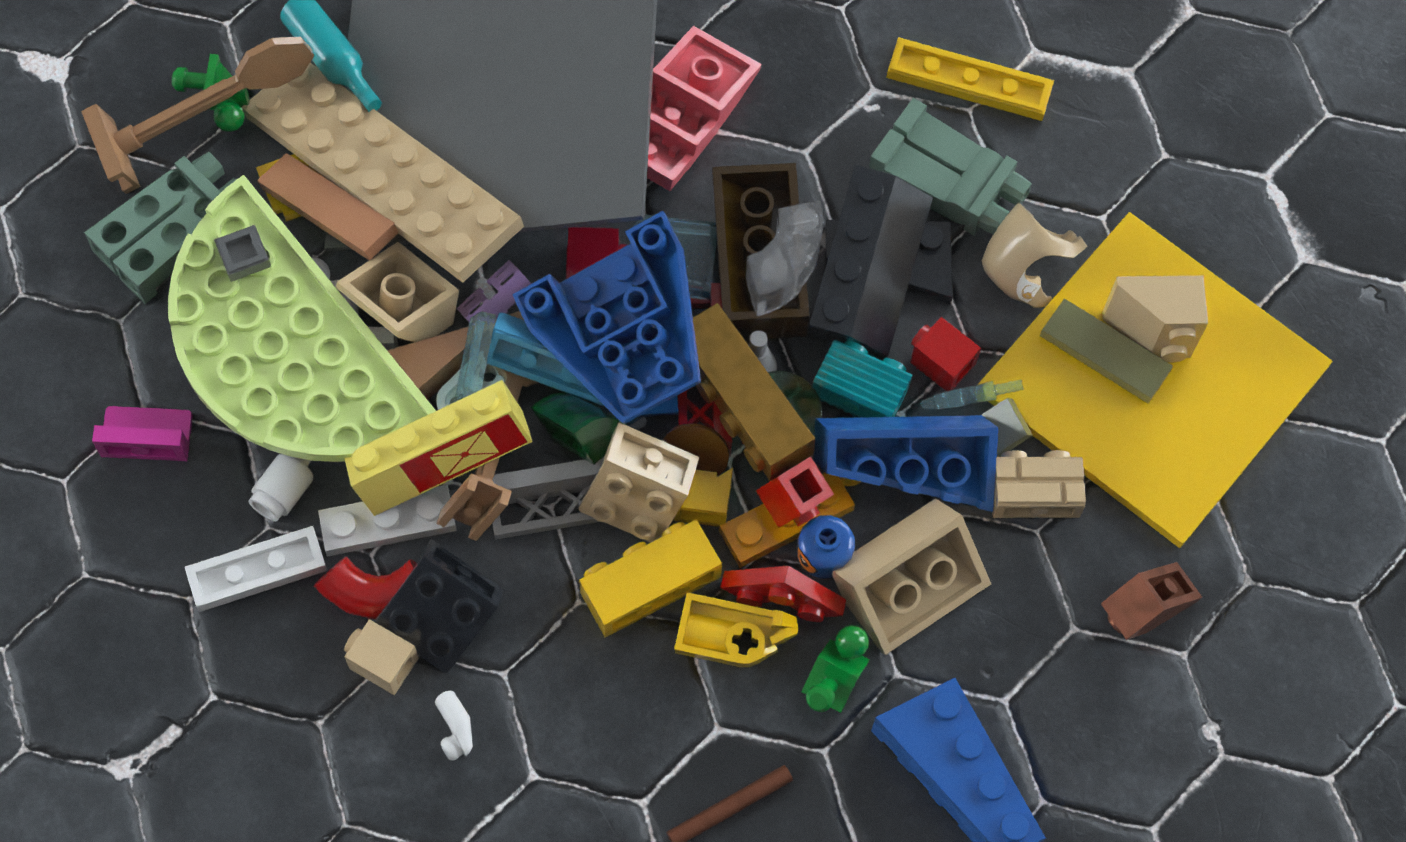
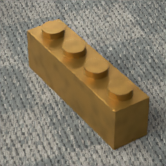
M717 303L693 317L701 383L696 385L697 389L708 404L714 401L722 413L719 416L721 423L727 433L732 438L738 435L746 446L744 454L752 468L756 472L763 470L768 479L772 481L812 456L815 448V437Z

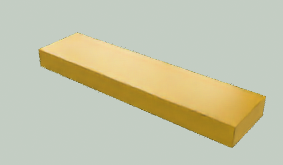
M898 37L886 77L1039 121H1043L1054 80L900 37Z

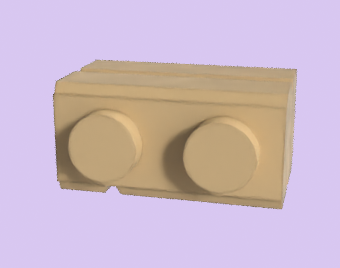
M1012 450L1002 453L1001 457H997L993 518H1080L1086 503L1082 457H1070L1069 452L1062 450L1047 452L1044 454V457H1027V453L1024 451Z

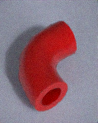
M345 556L315 583L314 587L325 598L346 613L376 620L414 569L417 562L409 559L402 567L391 574L375 576L363 572Z

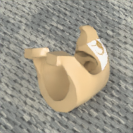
M1017 203L989 241L982 258V265L988 277L1010 298L1026 303L1033 308H1042L1052 300V297L1047 296L1043 292L1041 278L1038 275H1026V269L1033 262L1045 256L1074 258L1088 246L1081 236L1077 237L1071 230L1059 235L1045 229L1035 220L1029 210L1020 203Z

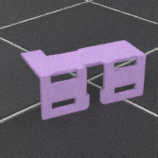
M510 260L487 280V283L490 286L493 285L498 291L490 300L483 294L484 291L478 288L457 307V310L472 326L484 323L487 332L491 328L492 322L497 319L500 312L506 314L507 310L515 303L512 294L531 284ZM512 273L514 274L509 280H507L503 285H501V283H503ZM481 302H483L481 306H479L472 314H470V312L474 308H476Z

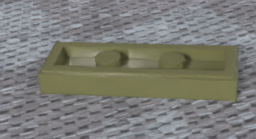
M1065 298L1040 334L1045 340L1148 404L1173 368V365Z

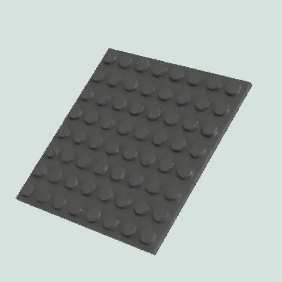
M352 0L348 41L360 54L363 62V78L382 102L377 112L517 213L524 224V227L518 233L645 219L657 0ZM343 86L344 88H346L347 90H349L351 93H353L348 87ZM326 232L324 249L327 252L353 250ZM397 234L386 246H392L396 242L402 245L411 243L400 234Z

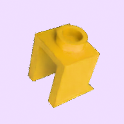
M733 468L717 477V472L695 470L689 494L674 517V521L690 523L697 519L699 524L716 527L726 523Z

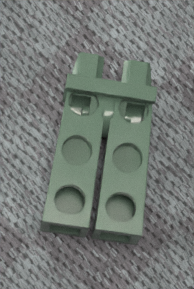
M913 97L894 123L893 129L889 130L871 155L869 168L895 175L931 196L933 199L930 209L954 222L965 225L964 230L975 236L979 228L994 234L1009 214L1008 210L997 205L1000 198L1002 197L1014 205L1017 203L1022 205L1030 193L1032 183L1015 172L1018 161L1009 156L1003 159L997 152L976 144L927 113V105Z
M210 152L197 158L192 163L183 156L174 163L175 169L162 175L84 232L92 251L116 276L119 275L120 280L144 304L157 294L156 287L172 274L178 253L188 234L192 235L198 223L206 215L205 209L226 187L237 180V178L231 179L219 190L213 185L225 172L223 166Z

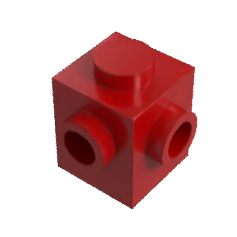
M811 457L756 490L778 528L794 520L797 527L801 526L820 514L816 507L818 504L834 495Z

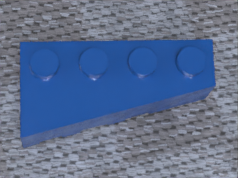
M956 678L875 717L871 729L872 733L898 757L897 760L929 791L928 794L940 807L943 806L958 822V827L972 842H1043L1046 837Z

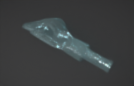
M1020 379L995 385L994 381L974 387L955 389L922 400L921 407L922 409L939 410L997 400V395L1024 390L1023 382Z

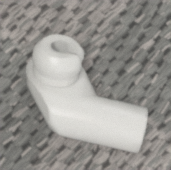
M445 691L436 698L435 705L447 722L452 735L442 739L440 745L447 758L454 761L463 754L466 757L473 747L469 714L453 691Z

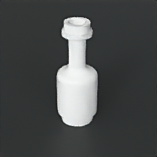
M284 454L277 455L252 488L253 495L249 499V504L259 514L271 521L276 522L282 515L287 516L313 481V473L308 468L312 460L290 457Z

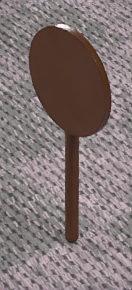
M691 423L682 424L669 430L662 440L698 456L699 460L696 470L717 472L718 476L728 465L730 453L725 439L718 432L707 426Z

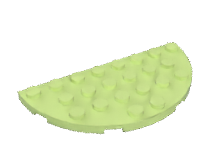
M244 175L226 187L205 209L206 215L198 223L192 235L188 234L178 253L170 281L168 319L171 325L175 352L190 385L200 400L220 421L242 437L268 450L312 461L342 462L345 461L344 458L352 456L359 447L436 411ZM255 225L271 267L231 282L214 239Z

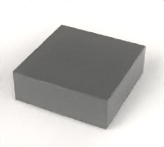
M255 225L214 239L231 282L271 267Z

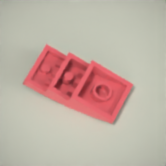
M693 26L653 69L647 178L671 191L716 135L760 71L762 64Z

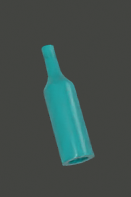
M289 0L284 5L280 14L282 24L293 37H302L311 47L314 53L312 61L328 81L348 87L368 112L373 109L377 111L381 107L382 102L362 76L363 62L360 54L316 0Z

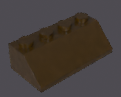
M796 163L712 167L722 310L736 329L749 334L755 331H762L767 335V339L807 337L809 305Z

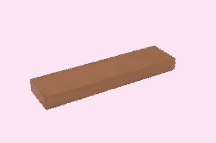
M287 153L257 180L263 191L369 261L399 233L393 221Z

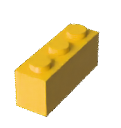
M697 519L686 525L684 522L673 524L662 532L661 538L649 544L639 542L625 550L622 554L623 557L608 565L607 562H601L585 571L584 577L579 579L580 594L605 638L686 596L687 592L692 593L721 578L722 562Z

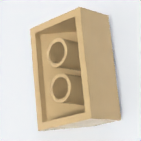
M936 498L854 551L851 560L832 573L842 597L846 599V605L884 655L991 585L963 516Z

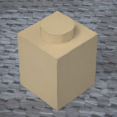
M370 619L362 630L357 628L351 634L344 648V651L347 652L344 657L350 670L393 695L396 694L419 659L414 645Z

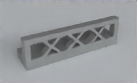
M605 456L595 465L587 460H579L494 475L492 481L495 484L512 491L508 504L517 503L529 511L520 523L504 526L501 525L499 515L492 523L495 540L600 522L591 516L581 512L575 513V511L579 508L582 499L601 468ZM580 492V494L577 497L572 495V493ZM561 496L571 503L565 514L557 517H551L540 508L549 497ZM538 499L534 505L529 502L530 500ZM535 515L540 518L539 520L531 521Z

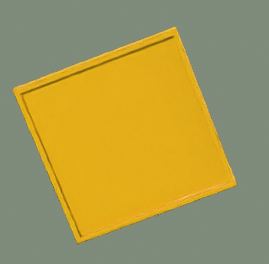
M1129 212L979 382L975 392L993 406L1006 398L1013 399L1036 439L1052 451L1062 450L1069 452L1070 457H1082L1084 475L1178 548H1181L1333 361ZM1203 276L1208 325L1191 358H1186L1179 362H1168L1173 365V368L1149 404L1040 336L1042 329L1064 298L1107 324L1103 320L1102 311L1116 277Z

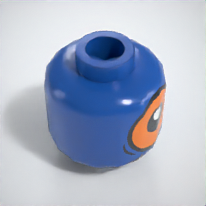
M820 515L809 520L802 527L797 543V558L802 568L810 575L820 579L833 578V571L843 567L851 560L855 550V536L850 526L842 519L832 515Z

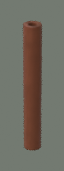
M785 765L777 768L667 831L669 840L671 842L689 841L793 781L792 775Z

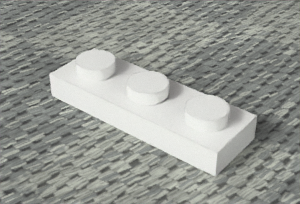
M448 485L435 487L376 516L372 514L364 502L318 510L327 557L457 531L455 519H451L445 527L436 524L441 509L450 499Z
M313 526L185 566L195 605L199 612L327 571Z

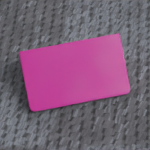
M108 406L105 410L103 426L94 425L92 443L101 457L187 461L193 415L190 410Z

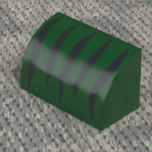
M566 392L550 394L531 407L552 440L593 465L606 455L612 434L618 423H622L618 418L585 399Z

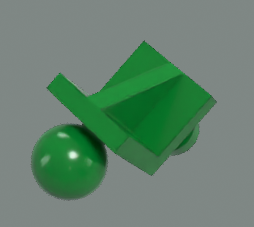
M210 54L207 73L188 72L186 67H177L172 74V86L177 92H186L187 88L204 90L221 80L232 77V75L222 65L218 54ZM247 88L238 91L232 97L210 108V110H214L213 119L216 126L222 131L233 132L243 125L245 115L241 107L249 105L250 100Z
M854 625L842 628L838 632L836 640L830 639L819 654L801 691L806 694L807 704L814 711L825 712L832 708L841 713L857 680L870 660L862 656L869 646L868 636L862 628Z

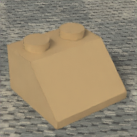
M396 242L370 261L337 281L336 284L338 290L397 338L418 342L437 336L454 323L459 290L399 242Z
M1116 277L1102 311L1103 320L1113 329L1166 362H1179L1186 358H1191L1208 325L1204 277Z

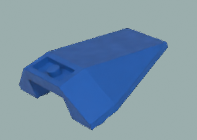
M664 211L625 231L631 244L568 279L558 282L552 275L548 274L512 294L529 331L623 424L701 383L684 249Z

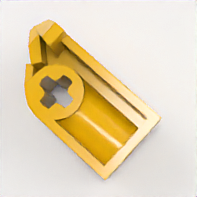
M687 592L674 650L676 654L737 667H752L778 652L777 646L798 634L797 618L783 611H772ZM743 633H750L752 642L758 644L757 648H749L747 655L739 654L738 645L732 643L734 639H741Z

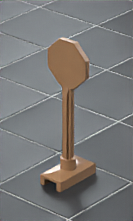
M302 37L271 38L245 52L235 70L236 74L234 76L221 80L134 127L129 125L118 131L114 119L97 104L81 111L108 180L114 182L118 179L125 194L141 187L128 154L143 147L144 142L232 97L244 88L249 90L278 88L303 75L314 57L311 47Z
M520 311L509 314L524 320ZM495 319L491 324V328L484 346L485 349L487 347V344L489 342L491 333L493 331L497 319ZM495 367L499 375L504 378L505 385L516 401H518L522 386L528 387L539 383ZM499 458L476 468L475 474L471 473L441 509L437 525L445 527L451 519H455L471 526L468 538L475 541L478 540L508 506L512 493L511 490L499 486L492 481Z

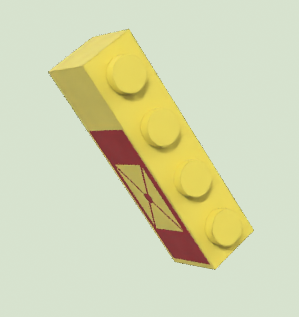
M503 380L359 447L352 456L344 459L351 487L372 514L376 516L533 441L523 410Z

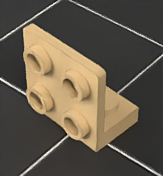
M619 422L612 434L603 464L582 499L579 511L593 517L597 521L605 522L631 533L637 538L653 542L662 537V532L669 527L687 498L699 457Z

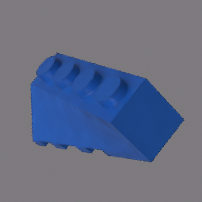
M982 415L815 418L813 461L826 474L878 486L885 485L898 488L903 492L917 495L920 493L941 498L943 501L976 506L978 509L993 512L998 427Z

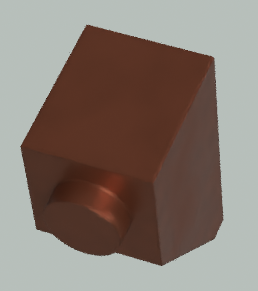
M1178 562L1138 573L1103 601L1101 605L1108 613V620L1111 626L1128 640L1148 633L1203 597Z

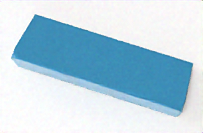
M501 312L498 314L481 362L603 406L529 331L524 320Z

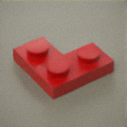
M790 566L724 571L720 588L736 596V601L739 604L760 608L762 603L774 602L790 606L798 611V617L811 622H822L824 617L843 616L846 604L845 598Z

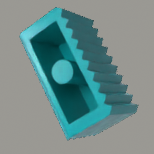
M834 340L814 378L811 396L820 399L822 402H827L837 409H842L853 416L895 417L910 387L912 374L906 372V367L894 359L885 358L881 361L868 355L866 348L856 342L846 341L843 344Z

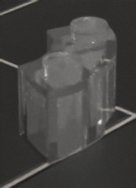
M820 200L778 209L774 239L763 250L747 257L746 281L756 316L772 312L791 301L801 291L802 286L808 280L812 271L815 270L823 230V211Z

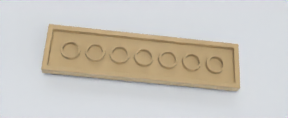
M309 63L303 75L278 88L262 89L249 100V105L241 107L247 119L327 180L393 221L399 232L398 234L462 283L524 227L522 219L517 213L375 109L368 112L353 93L342 85L333 84L328 81L312 63Z

